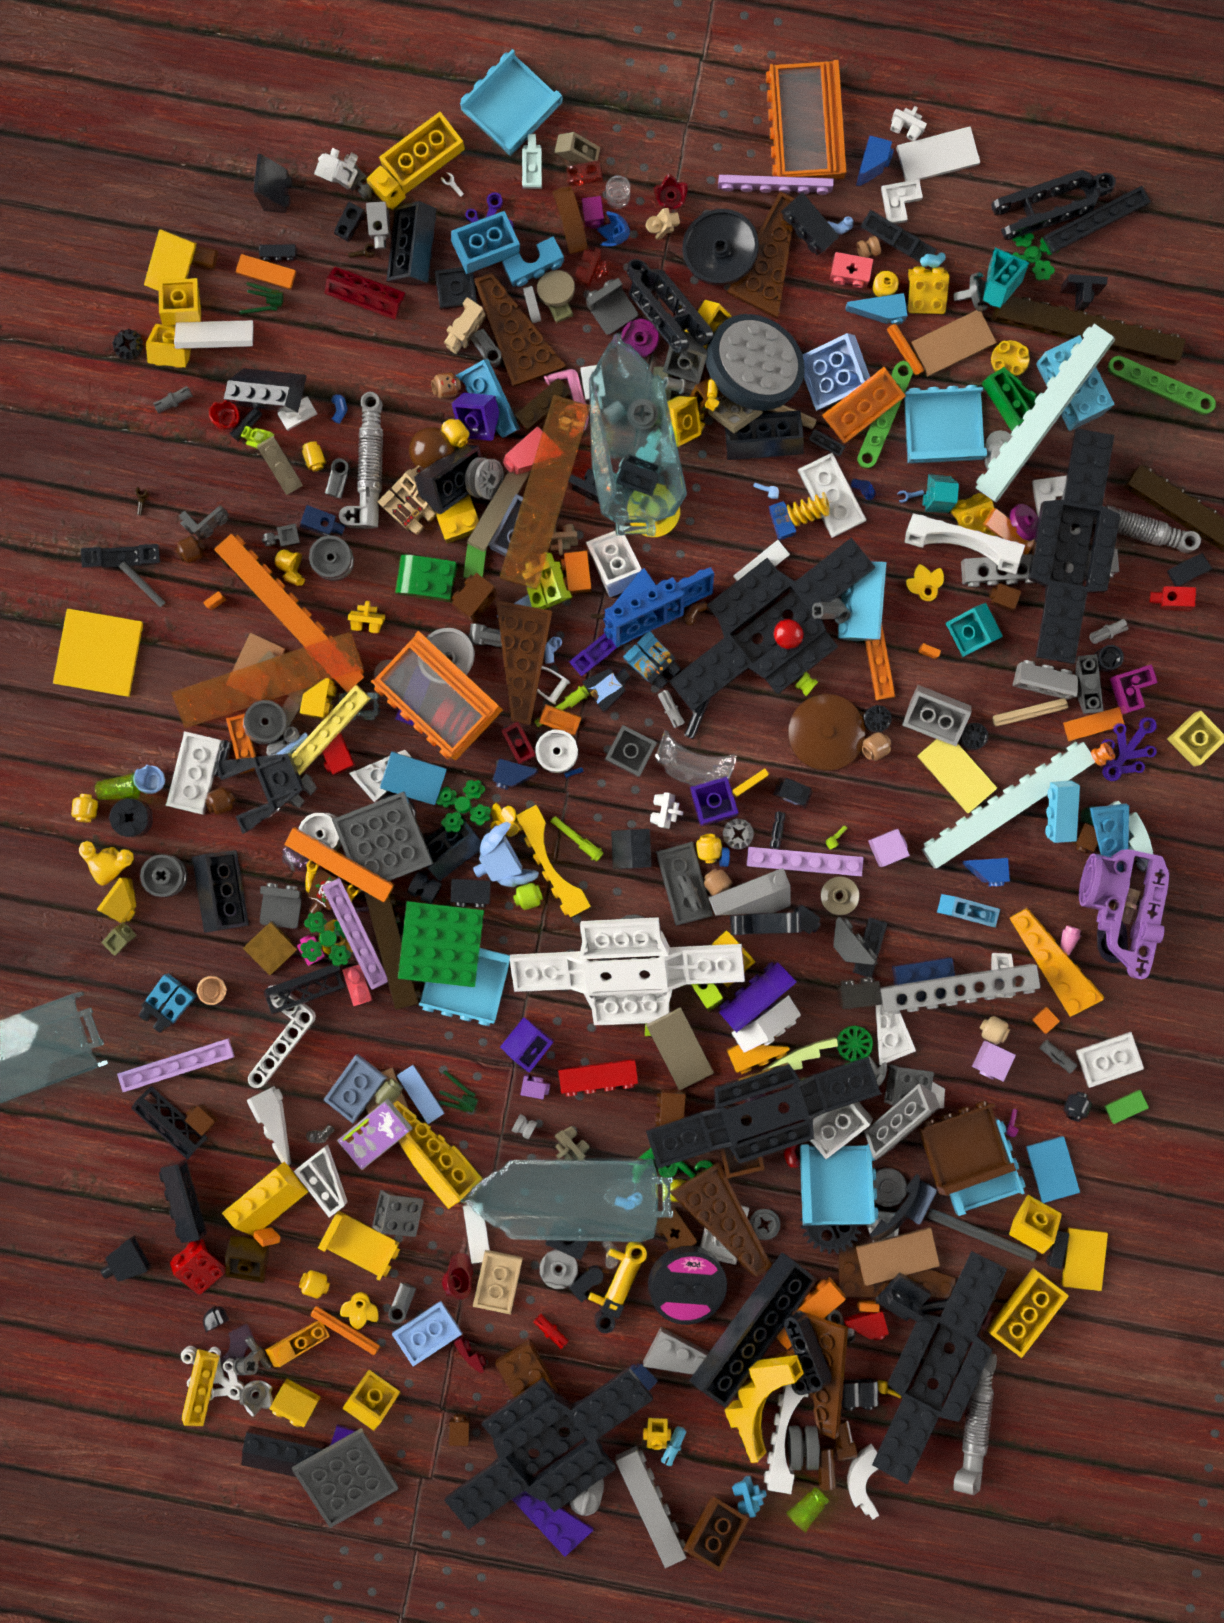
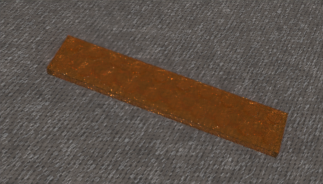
M553 395L500 574L501 580L537 590L568 486V480L590 411V405Z
M347 632L173 691L171 694L184 728H188L250 707L255 702L271 700L316 685L325 678L331 680L364 667L352 634Z

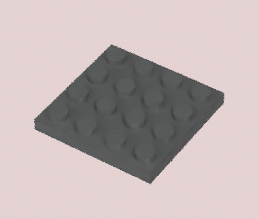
M405 791L332 819L347 858L387 881L433 864Z
M362 1428L292 1467L293 1473L329 1528L399 1489L398 1484Z

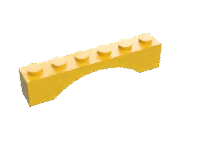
M537 805L516 815L518 820L515 823L519 826V831L524 830L527 836L524 838L529 848L533 847L535 861L538 865L542 864L545 869L542 871V874L547 882L551 881L554 887L551 890L555 898L560 897L563 903L560 907L564 915L569 914L571 918L591 907L582 889L565 881L551 865L544 844L546 822Z

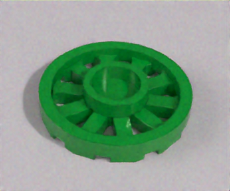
M848 1026L837 1037V1050L848 1061L852 1062L867 1057L872 1051V1037L866 1029L860 1026ZM850 1029H853V1036L849 1032ZM857 1030H861V1033L857 1037ZM845 1033L848 1039L843 1038L842 1035ZM865 1034L868 1036L866 1039L861 1040ZM840 1041L846 1042V1044L840 1045ZM869 1042V1046H868V1047L862 1045V1044H864V1043ZM848 1048L845 1053L842 1052V1049ZM860 1048L867 1050L866 1054H863ZM852 1051V1058H849L848 1055ZM856 1051L859 1053L860 1058H856Z

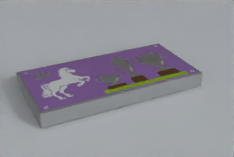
M386 1099L337 1141L358 1167L363 1170L413 1128L391 1101Z

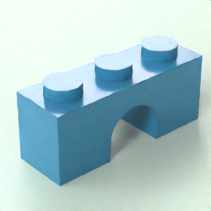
M554 236L536 245L540 256L534 263H526L519 253L502 261L503 268L513 287L523 286L529 279L533 277L539 278L550 269L556 270L562 266L564 257Z

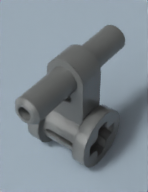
M248 1336L245 1341L252 1352L246 1358L239 1357L234 1361L233 1370L237 1375H254L258 1370V1361L261 1362L266 1370L272 1366L265 1356L266 1352L262 1346H258L253 1337Z

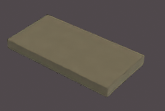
M681 1007L646 1024L679 1091L714 1073Z

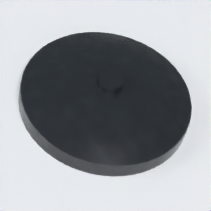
M715 209L700 215L691 223L683 239L682 251L688 269L697 279L710 285L722 286L739 281L751 271L758 257L759 241L753 224L744 215L730 209Z

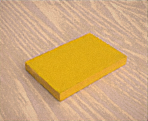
M160 229L144 285L159 291V280L187 279L197 243Z
M1068 1227L1067 1232L1070 1235L1065 1251L1062 1286L1102 1291L1108 1233Z

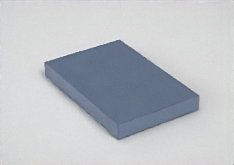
M356 1054L326 1095L324 1101L354 1124L388 1077L359 1054Z

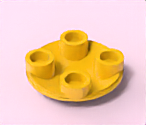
M1002 341L994 349L991 356V364L995 372L1005 367L1015 377L1022 375L1026 371L1030 361L1028 348L1017 341Z

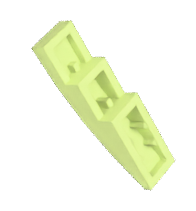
M833 1037L795 1049L786 1056L777 1059L763 1070L787 1062L793 1070L802 1069L803 1060L820 1058V1049L837 1047V1038Z

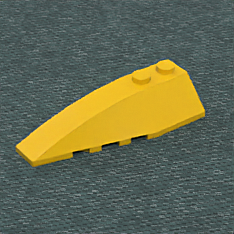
M396 1101L393 1105L413 1128L398 1141L417 1171L449 1209L466 1196L482 1178L455 1146L451 1147L444 1141L445 1138L440 1134L437 1136L430 1130V1126L425 1122L421 1123L416 1119L414 1113L399 1101Z

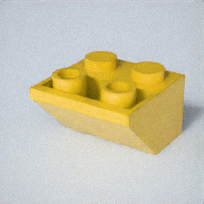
M325 678L306 691L302 697L300 713L308 717L325 719L334 707L331 705V701L337 692V686H334L335 682Z
M286 1379L269 1409L273 1411L274 1415L289 1419L292 1425L304 1427L320 1396Z

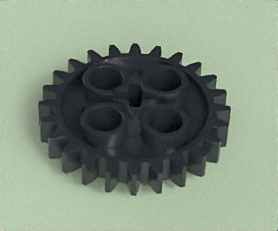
M802 1225L800 1229H806L803 1236L810 1237L807 1243L813 1241L814 1249L819 1245L821 1253L827 1248L828 1254L831 1253L832 1249L838 1254L840 1247L844 1252L846 1251V1244L853 1247L850 1241H858L854 1235L855 1233L861 1234L857 1227L863 1225H849V1230L845 1233L839 1230V1225H834L840 1238H836L830 1225ZM826 1229L832 1233V1238L829 1241H824L821 1237V1233Z

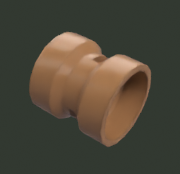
M876 236L870 237L867 241L861 240L856 243L860 257L869 258L871 255L877 256L881 254V247Z

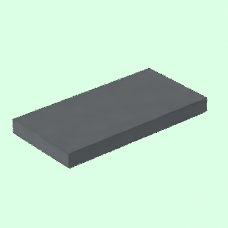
M693 842L657 851L656 855L675 925L713 916ZM688 872L694 887H697V893L705 906L693 912L687 897H684V891L676 878Z

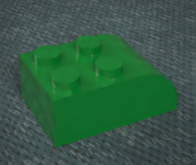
M401 555L395 594L452 603L458 565L455 561L415 555Z

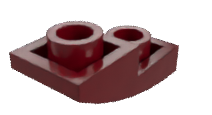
M463 1335L456 1338L454 1344L464 1360L476 1371L483 1373L486 1368L485 1365H487L484 1355L479 1354L478 1350L470 1353L472 1350L468 1339L464 1340Z

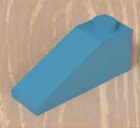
M904 293L847 302L845 307L847 312L885 324H902L908 316Z
M941 894L937 913L995 928L1000 912L998 908Z

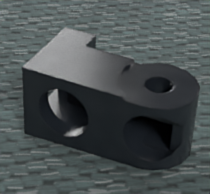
M349 201L336 225L334 235L349 242L361 221L367 215L364 209Z
M597 1265L589 1267L569 1285V1289L581 1303L587 1298L586 1291L593 1285H598L602 1282V1268Z

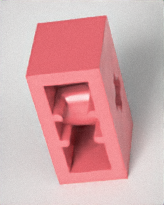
M836 252L830 280L840 285L848 283L856 288L867 287L873 259ZM849 269H853V274H849Z

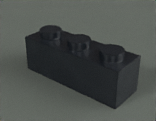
M295 244L260 245L259 256L261 260L266 262L270 260L278 262L282 260L294 261L297 260V247Z
M814 428L809 437L810 441L839 457L846 447L845 444Z
M1058 1229L1055 1243L1049 1248L1050 1253L1046 1257L1047 1265L1058 1269L1062 1268L1070 1235L1068 1232Z

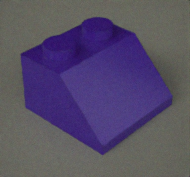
M463 393L452 402L455 419L462 421L468 429L469 439L489 441L494 439L499 416L495 395Z
M727 777L690 787L700 827L738 815Z

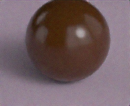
M436 427L421 429L413 436L409 445V454L413 464L416 467L419 465L425 469L437 460L450 455L455 450V447L450 444L442 429Z

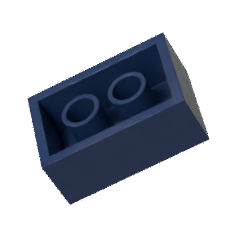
M951 957L892 966L895 985L955 976ZM957 986L955 988L956 995H958ZM938 988L935 992L937 998H942L945 994L944 988ZM919 991L916 994L917 1001H922L926 997L924 991ZM899 994L897 996L898 1004L905 1003L906 995Z

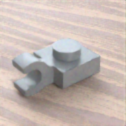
M352 152L350 156L347 154L344 161L338 163L332 177L334 181L346 189L351 188L358 172L353 168L358 156Z

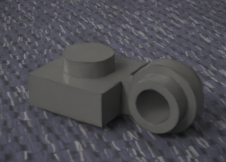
M355 164L353 168L358 172L350 189L353 191L359 187L357 191L364 200L366 198L369 199L372 197L373 190L367 183L362 184L367 178Z
M296 524L277 527L278 535L266 533L262 538V542L265 543L266 547L276 545L277 540L280 541L281 547L300 544Z

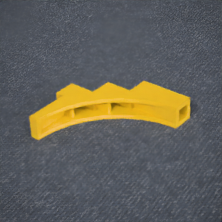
M797 1355L758 1360L749 1369L753 1380H746L737 1391L740 1400H734L725 1409L731 1428L738 1427L739 1434L742 1437L751 1463L758 1462L766 1454L761 1429L762 1411L766 1399L772 1391L781 1386L795 1383L804 1374Z

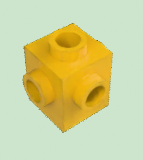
M648 1418V1426L644 1428L643 1440H647V1448L655 1450L666 1449L667 1441H671V1429H667V1419Z

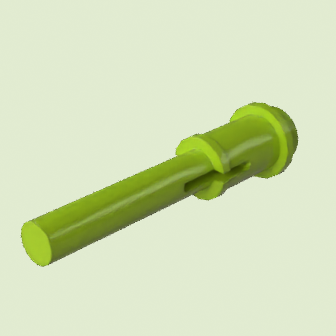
M584 685L582 687L578 686L579 689L565 697V701L555 708L565 710L569 706L572 708L583 699H588L587 697L590 694ZM540 717L534 721L538 727L543 725L538 722Z
M556 816L551 820L552 824L580 845L579 848L588 854L592 861L595 860L597 862L604 854L601 851L602 848H597L587 838L584 840Z

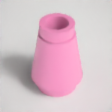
M1066 925L1062 932L1060 948L1070 955L1081 938V930Z

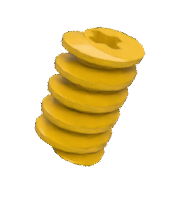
M822 492L821 499L816 494L815 501L808 497L807 504L801 499V506H798L796 502H793L794 508H791L789 504L787 505L788 514L795 526H800L801 522L806 524L808 519L812 522L815 520V517L821 519L822 514L825 517L829 516L830 505L825 492Z

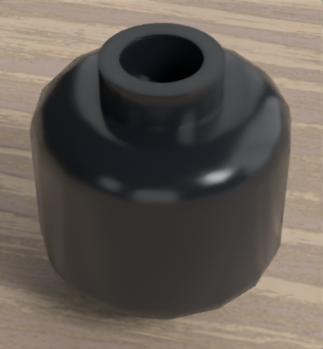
M1076 1092V1094H1070L1067 1097L1063 1110L1067 1114L1066 1117L1076 1122L1087 1119L1092 1107V1102L1087 1098L1088 1095Z

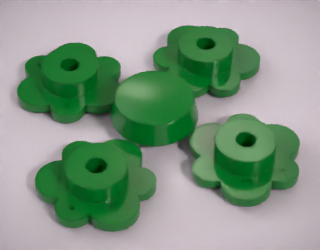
M1031 233L1012 239L1016 242L1017 247L1023 246L1027 248L1024 255L1019 256L1017 252L1013 253V255L1029 263H1035L1032 272L1038 281L1043 279L1049 280L1050 275L1054 273L1055 269L1053 266H1050L1049 261L1043 262L1039 260L1041 252H1047L1048 255H1051L1043 238L1040 240V249L1030 246L1031 241L1034 239Z
M468 780L466 782V787L463 788L466 797H459L457 799L455 797L457 795L456 791L451 790L450 787H444L442 791H439L436 803L440 806L443 805L445 808L455 804V810L457 811L453 814H446V818L441 821L442 826L445 827L447 832H459L461 825L464 824L460 813L464 814L469 810L471 814L470 820L476 822L479 826L483 825L485 821L490 820L491 809L489 807H484L482 804L472 807L470 801L474 798L479 799L481 794L485 792V787L481 785L479 780L475 782Z
M321 912L310 913L304 925L309 928L311 933H321L319 937L320 942H314L310 939L307 943H303L300 947L303 952L302 957L307 958L310 962L316 961L317 957L322 955L320 950L323 945L324 947H331L329 958L334 966L346 965L347 959L351 957V952L346 950L345 945L340 947L334 945L337 940L336 936L346 938L339 922H334V932L330 930L324 931V925L327 924V920L323 918V914Z

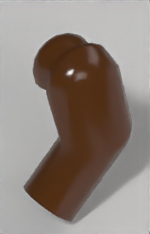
M705 601L687 607L683 615L687 625L695 623L694 618L698 612L707 610Z

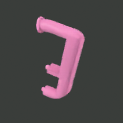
M573 369L552 373L548 376L545 375L544 380L548 386L557 378L568 380L574 405L566 406L563 410L564 412L576 410L578 421L586 423L587 427L589 416L578 373ZM571 427L569 433H572V435L580 434L585 431L586 427Z

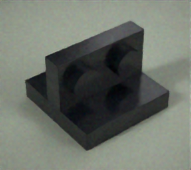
M1069 274L1061 285L1060 293L1075 294L1074 312L1084 311L1093 302L1094 295L1098 296L1106 287L1108 277Z
M627 454L621 463L616 483L653 496L663 466Z
M594 464L592 469L588 468L584 476L585 480L574 475L570 476L568 480L570 490L602 506L606 500V492L596 487L601 477V467Z
M899 1272L876 1297V1303L905 1321L912 1318L920 1323L924 1319L922 1305L931 1296V1292Z

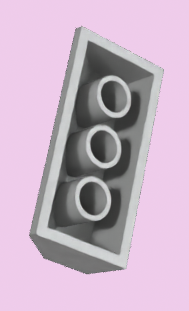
M918 1084L864 1131L875 1160L890 1151L940 1107L935 1093Z

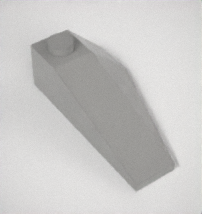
M784 868L711 896L709 900L716 916L774 913L790 906V883Z

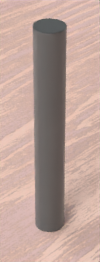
M125 561L119 565L160 608L166 603Z

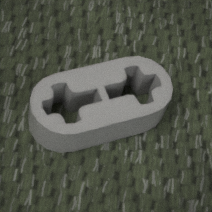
M533 287L523 288L531 322H540L541 318Z

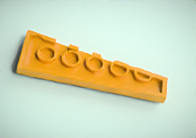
M1028 908L1010 917L1011 922L1070 1017L1104 1000V996L1084 976L1081 969L1071 961L1068 954L1055 942L1056 940L1045 930L1044 926Z

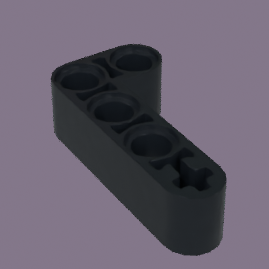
M801 912L730 916L731 935L802 932Z
M798 1311L785 1320L784 1327L804 1372L795 1383L791 1384V1387L796 1394L805 1395L824 1388L831 1382L832 1376L808 1316L804 1312Z

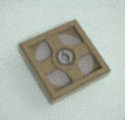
M725 397L715 407L714 411L708 409V414L735 433L759 417L762 411L742 407Z

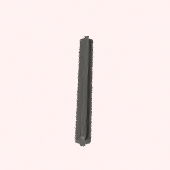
M935 1209L929 1210L927 1217L930 1220L1031 1262H1034L1037 1253L1031 1249Z

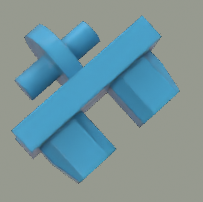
M745 1476L742 1481L735 1483L732 1489L735 1496H744V1500L738 1503L739 1513L749 1514L751 1518L756 1516V1512L760 1510L759 1506L764 1504L762 1498L766 1497L767 1493L766 1490H760L758 1485L753 1486L751 1476Z

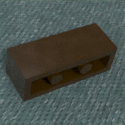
M557 378L515 415L516 421L529 434L571 398V391Z

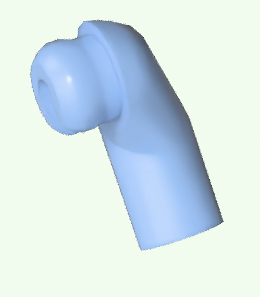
M552 637L547 642L544 654L545 664L554 663L553 653L562 645V640L559 637Z

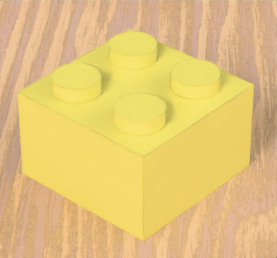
M1202 711L1194 712L1167 739L1193 766H1199L1224 743V734Z

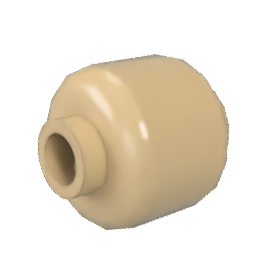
M996 1016L990 1017L989 1020L984 1019L980 1026V1029L983 1030L982 1037L995 1045H998L1000 1042L1004 1043L1010 1032L1008 1023Z

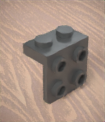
M619 278L607 281L602 289L592 291L588 294V298H586L587 307L606 335H611L638 316L636 309L622 290V283Z
M220 505L197 524L184 511L179 515L183 520L180 524L191 535L195 533L201 540L203 538L207 539L213 534V529L227 522L229 513Z
M267 883V886H261L260 894H263L260 923L268 925L272 921L278 927L297 928L303 891L297 890V886L286 885V889L278 888V884Z

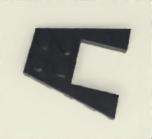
M291 753L214 762L221 780L255 768L268 804L236 816L242 834L250 831L305 789Z

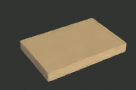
M485 1250L473 1307L511 1314L523 1257Z

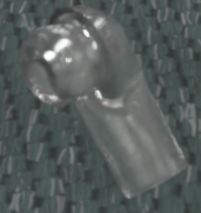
M607 1238L601 1245L607 1251L606 1267L613 1269L617 1265L618 1259L609 1256L608 1252L610 1248L619 1250Z

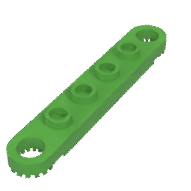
M1115 356L1108 363V371L1111 375L1187 409L1206 415L1212 412L1216 406L1215 399L1211 395L1125 357ZM1115 361L1122 363L1123 368L1121 371L1114 369L1113 363ZM1201 400L1209 401V409L1201 407Z
M901 361L894 367L891 376L903 393L906 391L913 370L906 361ZM906 367L908 375H899L898 368ZM902 400L871 423L858 454L857 461L860 467L869 469L875 465ZM870 454L872 462L869 464L864 463L862 456Z

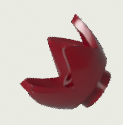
M671 174L664 178L661 185L654 187L655 197L663 208L674 210L682 206L686 201L688 184L677 182ZM673 194L674 198L670 199L667 195Z

